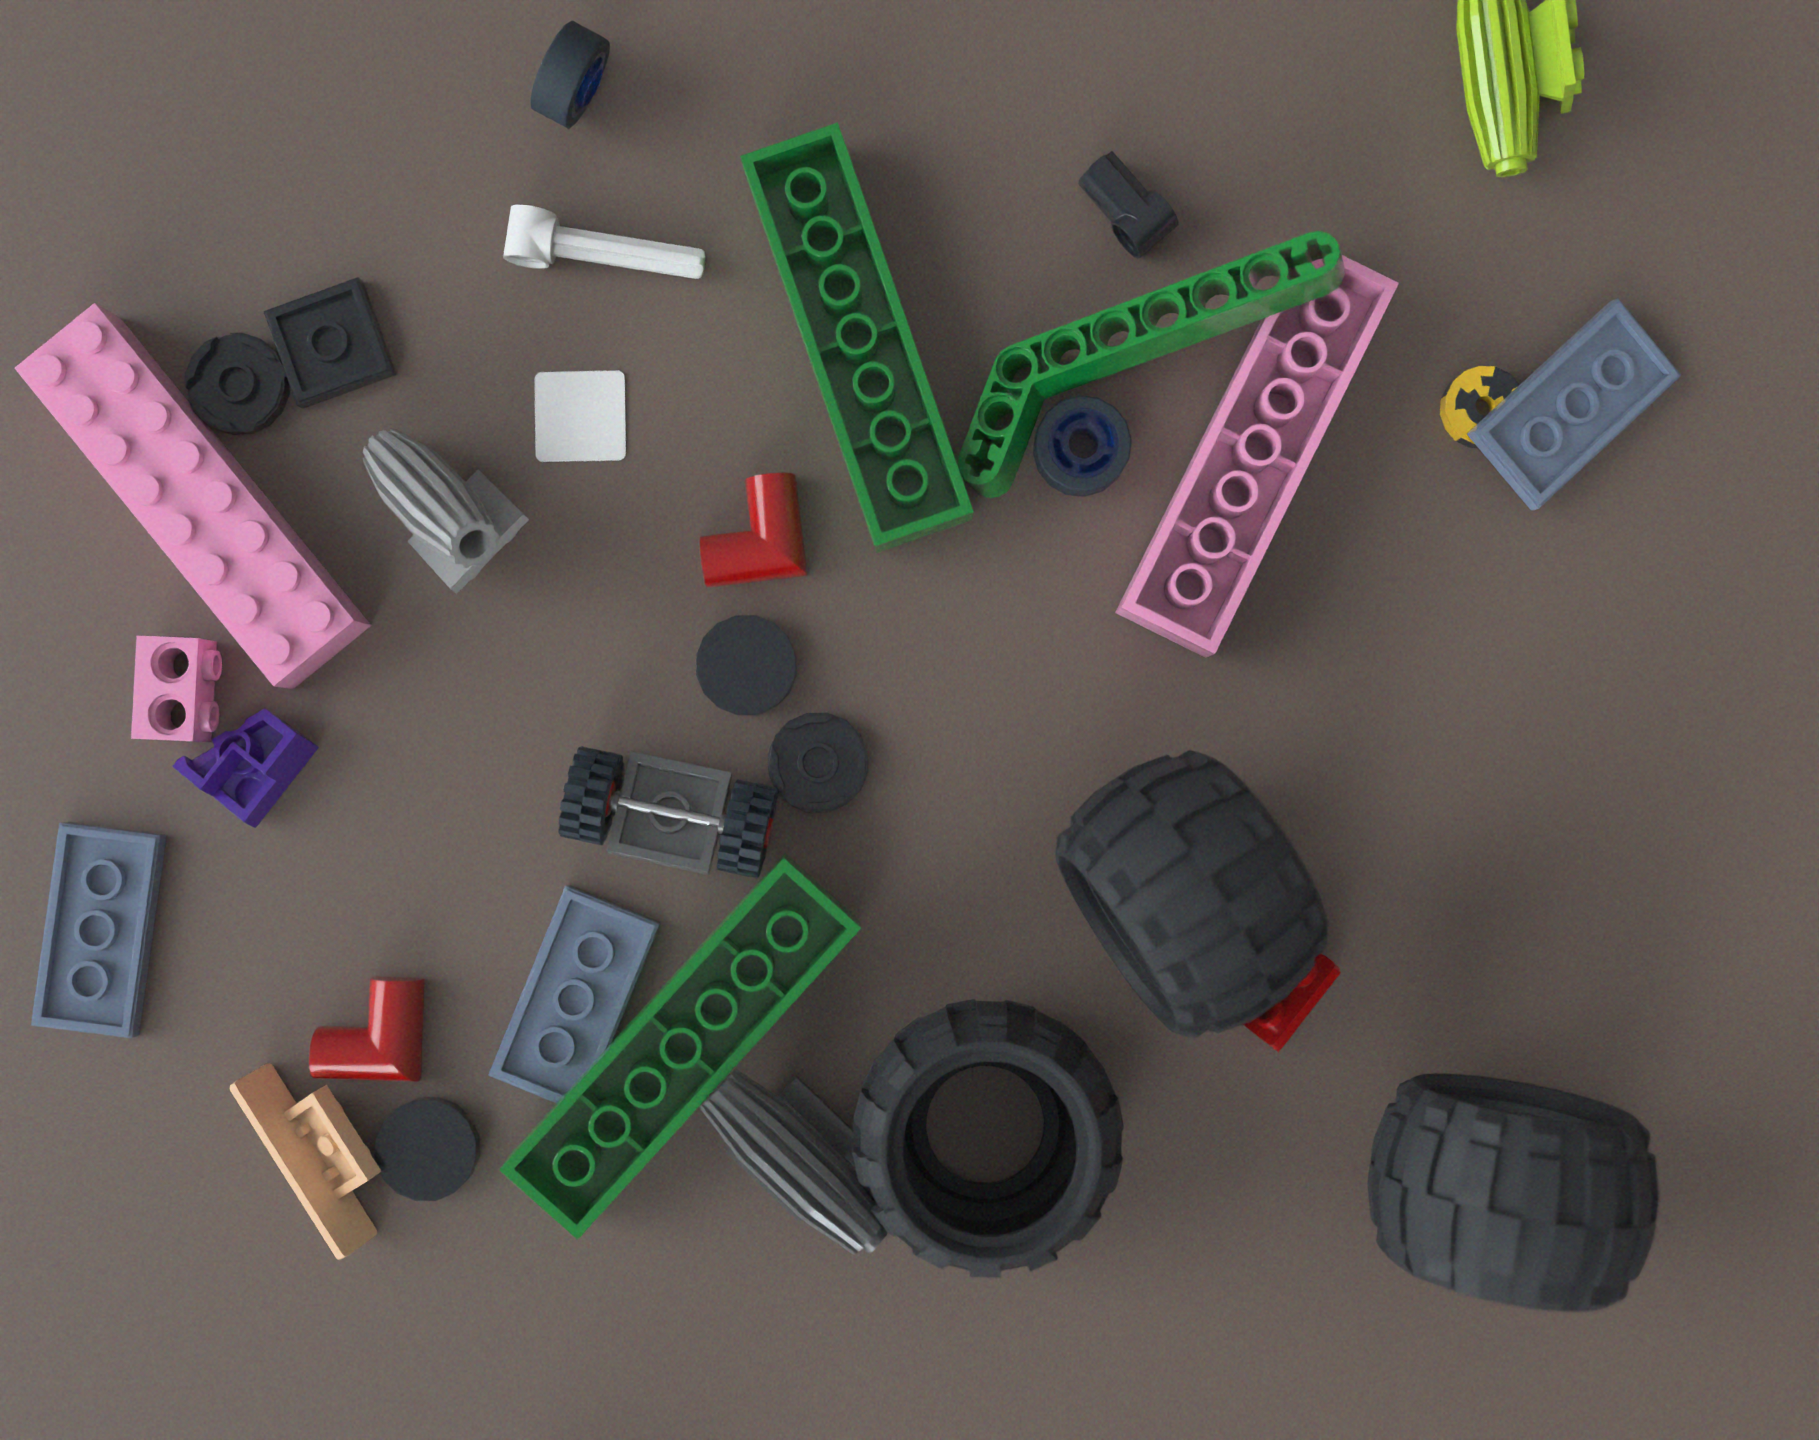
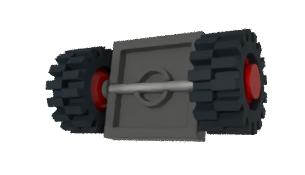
M583 746L577 749V754L575 753L572 766H570L568 771V781L565 783L563 790L565 792L564 799L560 805V810H562L558 822L560 825L558 830L560 837L603 845L612 826L606 850L608 854L709 875L718 836L721 834L717 870L759 878L773 829V818L778 798L777 787L737 779L731 792L727 814H725L724 810L732 780L731 772L631 751L622 789L619 791L623 777L621 775L624 762H622L623 756Z

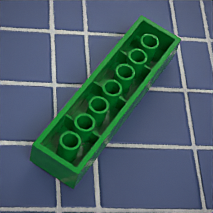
M838 122L741 155L740 158L749 188L876 553L971 521L974 511Z
M784 853L512 1151L499 1171L578 1240L861 929L860 920L792 858Z

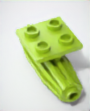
M1526 0L1457 1L1456 31L1466 109L1484 168L1496 170L1497 177H1509L1524 173L1528 170L1527 163L1537 158L1540 96L1558 100L1560 113L1563 114L1571 112L1574 95L1582 93L1581 80L1584 79L1581 47L1571 49V44L1575 43V28L1578 27L1575 0H1545L1530 12Z

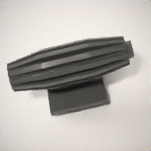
M735 1069L702 1104L700 1109L729 1147L726 1153L799 1223L803 1220L852 1254H856L861 1249H864L868 1254L871 1253L887 1236L888 1232L871 1211V1207L875 1202L865 1191L863 1185L858 1182L857 1172L853 1167L855 1165L852 1152L853 1129L797 1076L776 1096Z

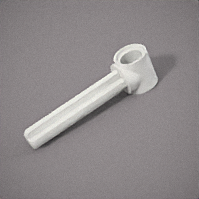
M530 205L511 206L503 258L510 263L529 268L543 269L548 268L549 264H553L556 257L693 279H699L703 275L705 251L702 249L562 227L557 216L551 211Z

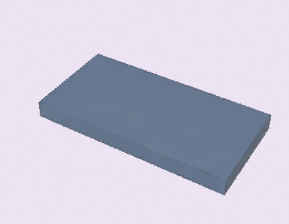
M1617 298L1605 305L1473 427L1467 435L1530 510L1539 509L1682 375Z
M69 822L59 823L31 1025L126 1038L139 1036L167 835Z
M566 885L488 1076L557 1103L614 1041L661 922Z

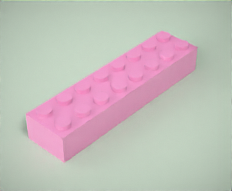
M1342 255L1345 270L1343 282L1335 291L1261 319L1115 612L1205 658L1216 653L1399 284ZM1322 259L1312 262L1315 269L1325 266ZM1295 267L1289 269L1291 278H1297Z
M94 303L15 367L19 375L274 687L296 688L371 626L216 434L194 413L189 401L120 317Z

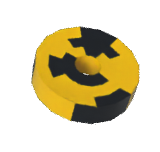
M1477 366L1465 370L1447 385L1441 397L1440 417L1445 430L1456 442L1469 448H1478L1467 435L1486 416L1478 413L1475 407L1476 401L1478 399L1486 401L1489 405L1490 413L1520 384L1510 373L1495 366Z

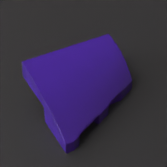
M264 708L247 718L239 729L225 731L213 738L214 747L193 760L183 756L172 767L197 788L213 796L244 823L256 828L319 746Z

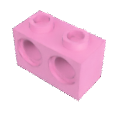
M137 636L131 739L212 742V732L216 731L219 723V707L214 701L215 681L220 678L222 671V658L220 652L216 650V641L200 638ZM184 651L188 657L189 665L187 671L181 677H178L173 667L174 660L178 654ZM180 702L185 708L186 718L184 723L179 728H176L171 721V711Z

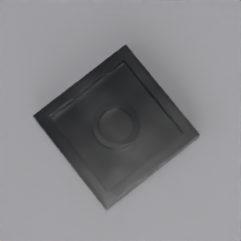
M359 277L263 311L297 406L302 409L397 375L365 284Z

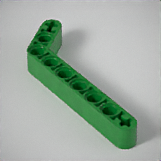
M1322 231L1308 232L1006 347L998 354L994 361L961 448L957 465L962 478L983 497L996 498L1002 496L1010 489L1015 480L1045 399L1332 293L1341 285L1345 275L1340 247L1335 237ZM1322 259L1325 266L1315 269L1312 262ZM1295 267L1298 276L1295 279L1291 278L1289 269ZM1276 276L1280 278L1278 283L1271 289L1259 290L1255 288L1256 284L1264 277ZM1223 294L1229 296L1227 302L1220 308H1205L1206 303L1215 295ZM1165 314H1179L1177 320L1171 326L1165 328L1156 327L1158 320ZM1121 331L1129 332L1128 338L1122 344L1113 347L1107 346L1112 335ZM1073 349L1080 350L1079 356L1075 361L1066 365L1059 364L1061 357L1066 352ZM1024 367H1032L1030 375L1025 380L1018 383L1012 382L1018 370ZM1006 414H1014L1013 420L1007 428L1000 431L995 430V424L1000 417ZM992 464H994V466H993V468H992L991 471H989V470H983V471L980 473V475H979V472H980L981 468L990 469V467L992 466Z

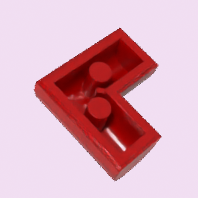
M781 472L746 478L745 484L751 530L700 536L702 571L708 588L808 576L796 475L794 473Z
M375 976L370 978L368 1027L319 1026L313 1033L309 1050L311 1076L319 1079L420 1081L425 978Z

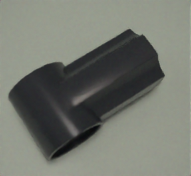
M1113 151L1100 157L1079 179L1078 184L1112 222L1111 229L1117 240L1128 253L1137 259L1141 258L1179 225L1178 218L1168 202L1156 191H1147Z

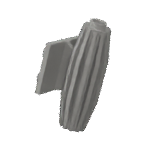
M398 430L379 431V434L375 437L372 435L368 439V445L364 446L363 454L365 457L362 458L363 463L383 502L412 532L413 536L407 542L445 584L457 594L469 581L480 573L485 564L505 544L515 537L520 528L529 519L481 471L477 470L465 482L433 449Z

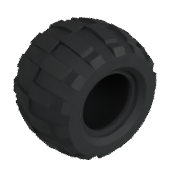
M1188 750L1175 758L1167 754L1134 766L1095 791L1070 817L1071 827L1057 835L1056 861L1062 877L1081 913L1109 957L1150 1011L1174 1033L1195 1039L1207 1030L1218 1034L1254 1020L1285 999L1314 967V958L1323 953L1324 949L1327 948L1328 920L1325 908L1296 850L1254 793L1235 773L1214 757Z
M970 999L946 1004L945 1008L923 1018L918 1017L895 1034V1038L880 1056L875 1058L862 1083L853 1119L852 1152L858 1182L863 1185L865 1191L875 1202L871 1207V1211L889 1235L898 1236L913 1249V1255L940 1269H944V1267L949 1265L968 1270L971 1277L1001 1278V1271L1028 1266L1031 1272L1057 1260V1252L1073 1240L1081 1242L1102 1217L1100 1211L1109 1193H1113L1117 1187L1123 1163L1121 1147L1124 1124L1119 1099L1103 1065L1085 1041L1062 1021H1057L1043 1014L1033 1006L1006 999L1004 1002ZM978 1066H994L1019 1076L1036 1094L1044 1118L1041 1143L1032 1160L1017 1174L991 1183L973 1182L949 1171L934 1154L926 1129L929 1106L938 1089L956 1073Z
M1431 1073L1414 1076L1397 1087L1395 1103L1387 1105L1373 1140L1367 1184L1371 1220L1374 1226L1378 1227L1376 1242L1392 1262L1411 1275L1431 1284L1475 1298L1505 1305L1556 1312H1587L1609 1307L1628 1296L1629 1282L1634 1281L1640 1276L1654 1241L1660 1196L1656 1158L1654 1154L1648 1152L1650 1132L1636 1117L1618 1107L1565 1091L1473 1075Z

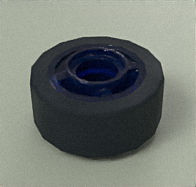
M573 20L565 24L555 36L539 67L530 97L531 109L568 129L575 125L585 112L599 87L610 53V42Z
M1078 395L1061 400L1045 413L1035 433L1033 456L1038 472L1049 486L1065 495L1085 497L1104 491L1119 478L1130 458L1132 438L1127 421L1115 406L1098 397ZM1077 435H1084L1090 438L1094 443L1095 453L1087 458L1075 456L1070 451L1069 439Z

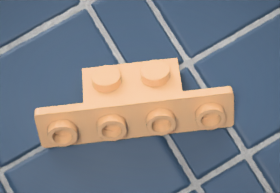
M270 1063L261 1066L231 1084V1093L338 1260L345 1258L376 1236L377 1229L352 1190L382 1171L329 1087L325 1085L296 1103L279 1074Z

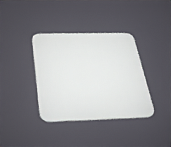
M621 371L539 372L536 374V458L541 462L622 460L626 455L624 374Z

